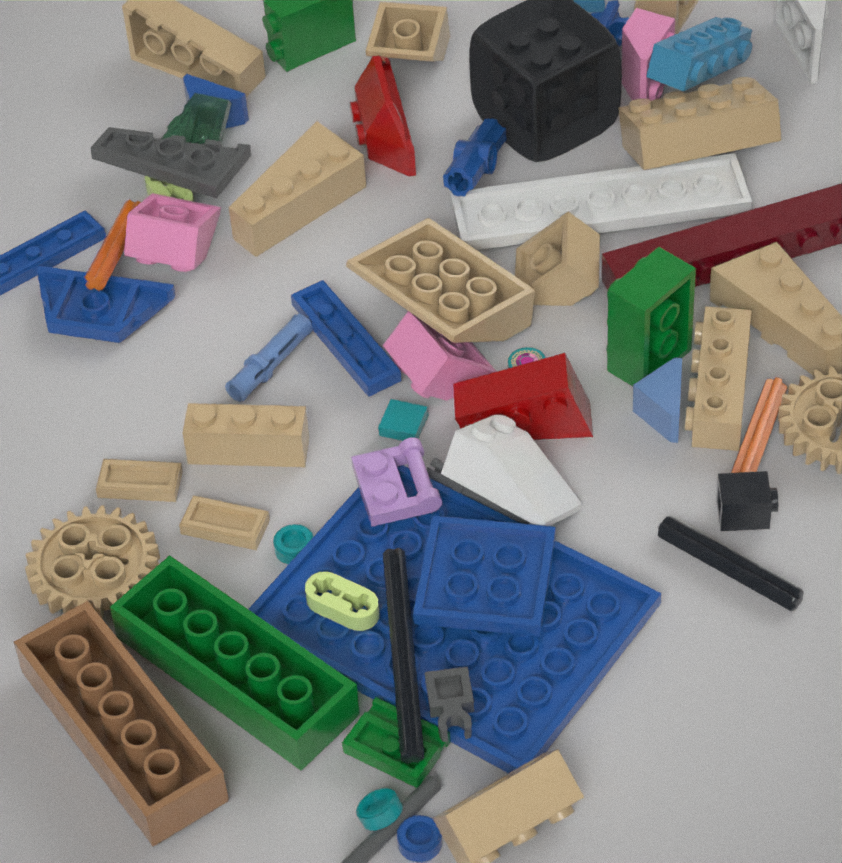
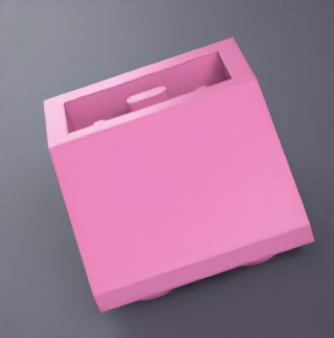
M636 8L622 28V85L632 101L636 99L656 100L661 98L666 84L646 76L654 44L675 35V18Z

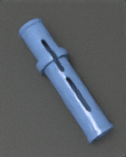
M295 314L257 354L250 355L244 361V367L225 385L230 397L238 402L245 401L248 395L260 383H266L272 377L273 370L313 331L310 320L302 314Z

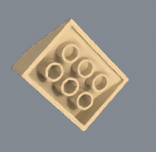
M430 218L347 260L346 267L453 343L505 341L531 326L536 290Z

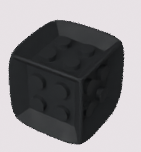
M526 0L488 19L473 32L469 47L470 88L473 104L483 121L484 119H496L502 127L506 128L505 143L521 156L533 162L550 160L600 135L616 121L619 114L618 107L621 105L622 61L619 46L609 30L573 0Z

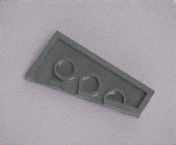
M108 127L90 148L91 156L94 160L213 198H217L251 157V146L248 144L238 143L236 148L221 147V141L206 139L205 144L186 142V137L172 135L168 138L157 139L154 138L152 132Z

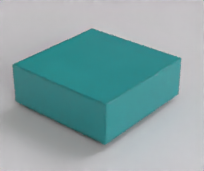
M390 399L378 426L379 436L400 441L408 438L419 439L428 418V407Z

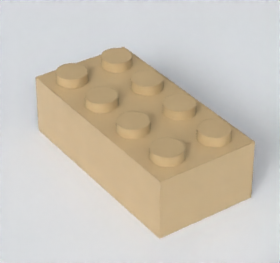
M750 77L735 78L731 84L722 86L716 84L702 85L698 87V91L689 93L680 91L669 92L664 95V98L656 100L636 99L627 106L618 107L623 148L643 170L781 141L778 99L755 79Z

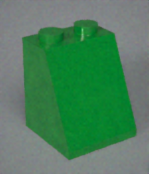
M263 0L265 15L262 17V22L267 31L268 38L265 48L269 58L273 62H277L286 72L356 41L353 0Z

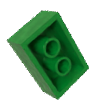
M658 247L647 257L641 258L634 268L621 279H616L610 285L607 292L608 332L606 347L607 371L633 387V384L673 358H683L692 350L695 267Z

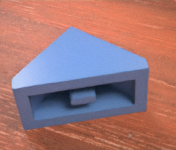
M673 358L633 384V412L669 442L678 443L682 358Z

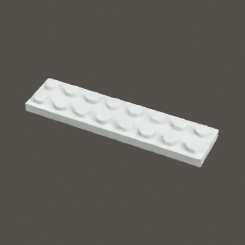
M735 153L703 157L643 170L640 166L475 188L469 190L465 197L454 196L450 192L458 236L476 250L524 244L568 211L597 233H606L729 216L752 210V199Z

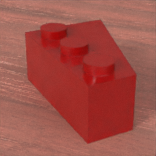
M566 353L453 384L455 420L460 429L493 415H503L512 419L516 423V427L528 432L533 440L593 437L590 401Z

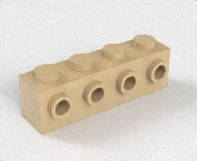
M705 306L704 321H696L694 345H701V349H693L691 373H698V378H690L688 401L695 402V406L686 408L685 430L692 431V447L739 451L752 310Z

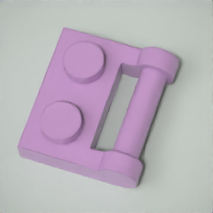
M408 438L402 441L399 446L351 457L352 468L371 526L432 513L442 506L439 491L433 488L422 458L424 456V449L418 438ZM405 464L409 466L418 492L416 496L407 498L397 466Z

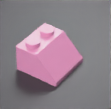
M153 193L150 194L127 215L124 256L134 257L137 262L142 264H156L158 262L171 265L173 270L181 272L195 270L206 259L220 216L221 207Z
M409 311L383 344V347L392 356V361L402 373L411 379L412 383L410 385L412 389L427 399L432 396L446 401L454 398V383L497 372L472 342L453 343Z

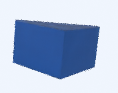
M189 74L183 77L186 103L197 135L247 123L249 118L245 93Z

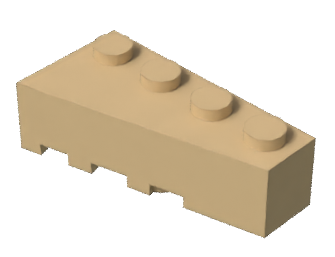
M128 0L122 5L131 60L182 79L186 74L245 93L246 97L266 77L262 50L178 1Z
M316 121L228 207L233 240L257 257L366 188L364 155Z
M777 242L711 268V302L718 307L724 305L727 308L752 310L750 325L761 332V338L770 345L776 344L787 351L788 358L811 375H813L815 369L819 370L823 375H828L829 366H833L837 374H842V316Z

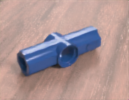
M484 119L482 124L475 128L468 140L459 139L456 142L453 161L443 174L444 187L448 188L454 196L465 197L469 190L474 189L483 174L492 175L497 164V153L506 141V128L502 127L496 119Z

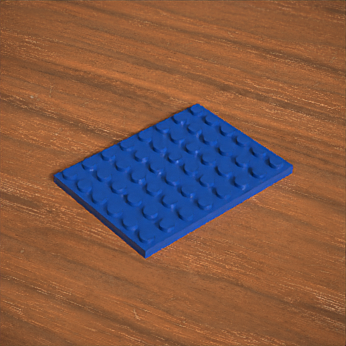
M404 465L397 466L407 498L416 496L418 492L410 469ZM430 479L433 488L439 491L442 500V506L438 510L424 515L371 526L358 487L248 610L356 683L358 692L373 700L377 697L396 706L383 553L388 548L393 550L401 548L405 551L421 719L438 726L439 717L431 718L425 672L468 667L474 700V712L468 713L472 720V736L470 739H465L462 727L451 726L447 730L450 732L451 742L507 773L545 753L660 606L662 593L555 541L541 637L413 624V610L432 515L509 523L519 522ZM318 572H331L371 590L378 598L379 620L377 624L365 631H356L315 613L309 608L306 601L305 584L308 578ZM363 606V607L361 608V609L368 610L366 606ZM352 608V609H353V612H355V613L358 612V610Z

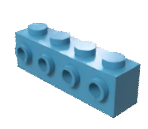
M714 17L654 44L646 77L681 91H686L744 63L752 51L750 39L753 30L741 26L742 22L737 19Z

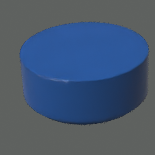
M417 815L409 817L401 823L397 831L398 849L410 861L426 862L435 858L441 851L443 844L442 835L434 820L428 816Z

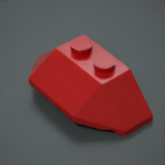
M381 55L373 56L354 86L355 101L349 102L352 122H359V124L355 125L358 145H365L369 160L406 176H416L415 149L390 59Z

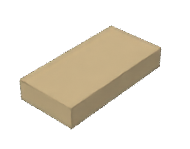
M103 459L96 485L97 497L176 502L183 473L182 465L175 462Z
M193 495L179 524L182 535L257 551L269 524L270 516L269 511Z

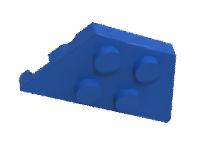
M38 266L36 269L48 333L121 343L171 302L176 295L174 284L110 276L103 290L98 291L95 288L89 290L85 286L87 283L85 279L87 272Z

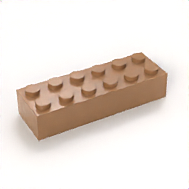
M88 601L14 641L15 650L24 676L153 847L229 801L223 770Z

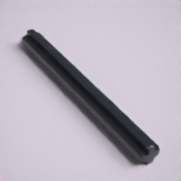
M388 548L383 553L400 756L401 760L406 764L412 762L420 763L425 756L405 551L401 548L394 550Z

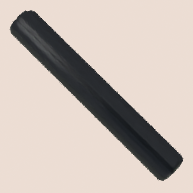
M672 516L665 517L660 523L658 536L661 539L789 611H795L801 604L804 594L801 588Z

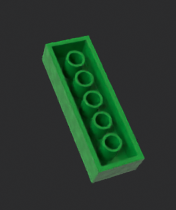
M170 555L110 606L116 637L300 771L360 715L356 683Z

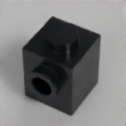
M767 471L718 474L716 502L720 531L770 529L771 512H778V491L776 487L770 488Z

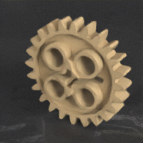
M829 366L828 375H823L819 370L815 369L813 380L801 375L799 385H789V392L782 395L781 406H779V434H784L785 446L793 445L794 456L806 453V465L818 460L821 462L820 471H825L829 465H835L837 474H841L842 428L836 442L832 441L836 437V428L842 424V374H837L835 368Z
M101 505L96 514H91L88 507L85 506L82 510V516L76 517L73 512L67 511L68 521L63 523L59 519L54 518L52 519L53 530L40 529L42 540L31 541L33 552L26 553L28 565L25 566V571L31 593L37 595L40 605L48 603L50 613L54 614L62 608L64 614L88 601L103 619L104 611L109 610L111 605L159 565L160 554L154 532H148L145 521L136 523L134 513H130L122 518L121 509L117 507L109 515L106 514L104 505Z

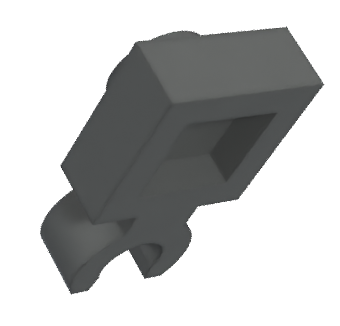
M468 667L425 672L431 718L439 717L438 731L441 741H448L447 730L451 726L462 727L465 739H470L472 736V720L468 713L474 712V700Z

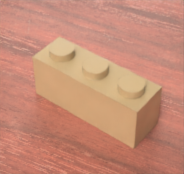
M188 403L182 432L188 464L273 467L306 466L309 445L306 406Z
M557 749L545 752L433 817V820L457 863H491L500 857L498 848L510 841L514 846L526 842L538 834L535 826L547 819L551 824H554L568 817L574 812L572 804L584 798Z

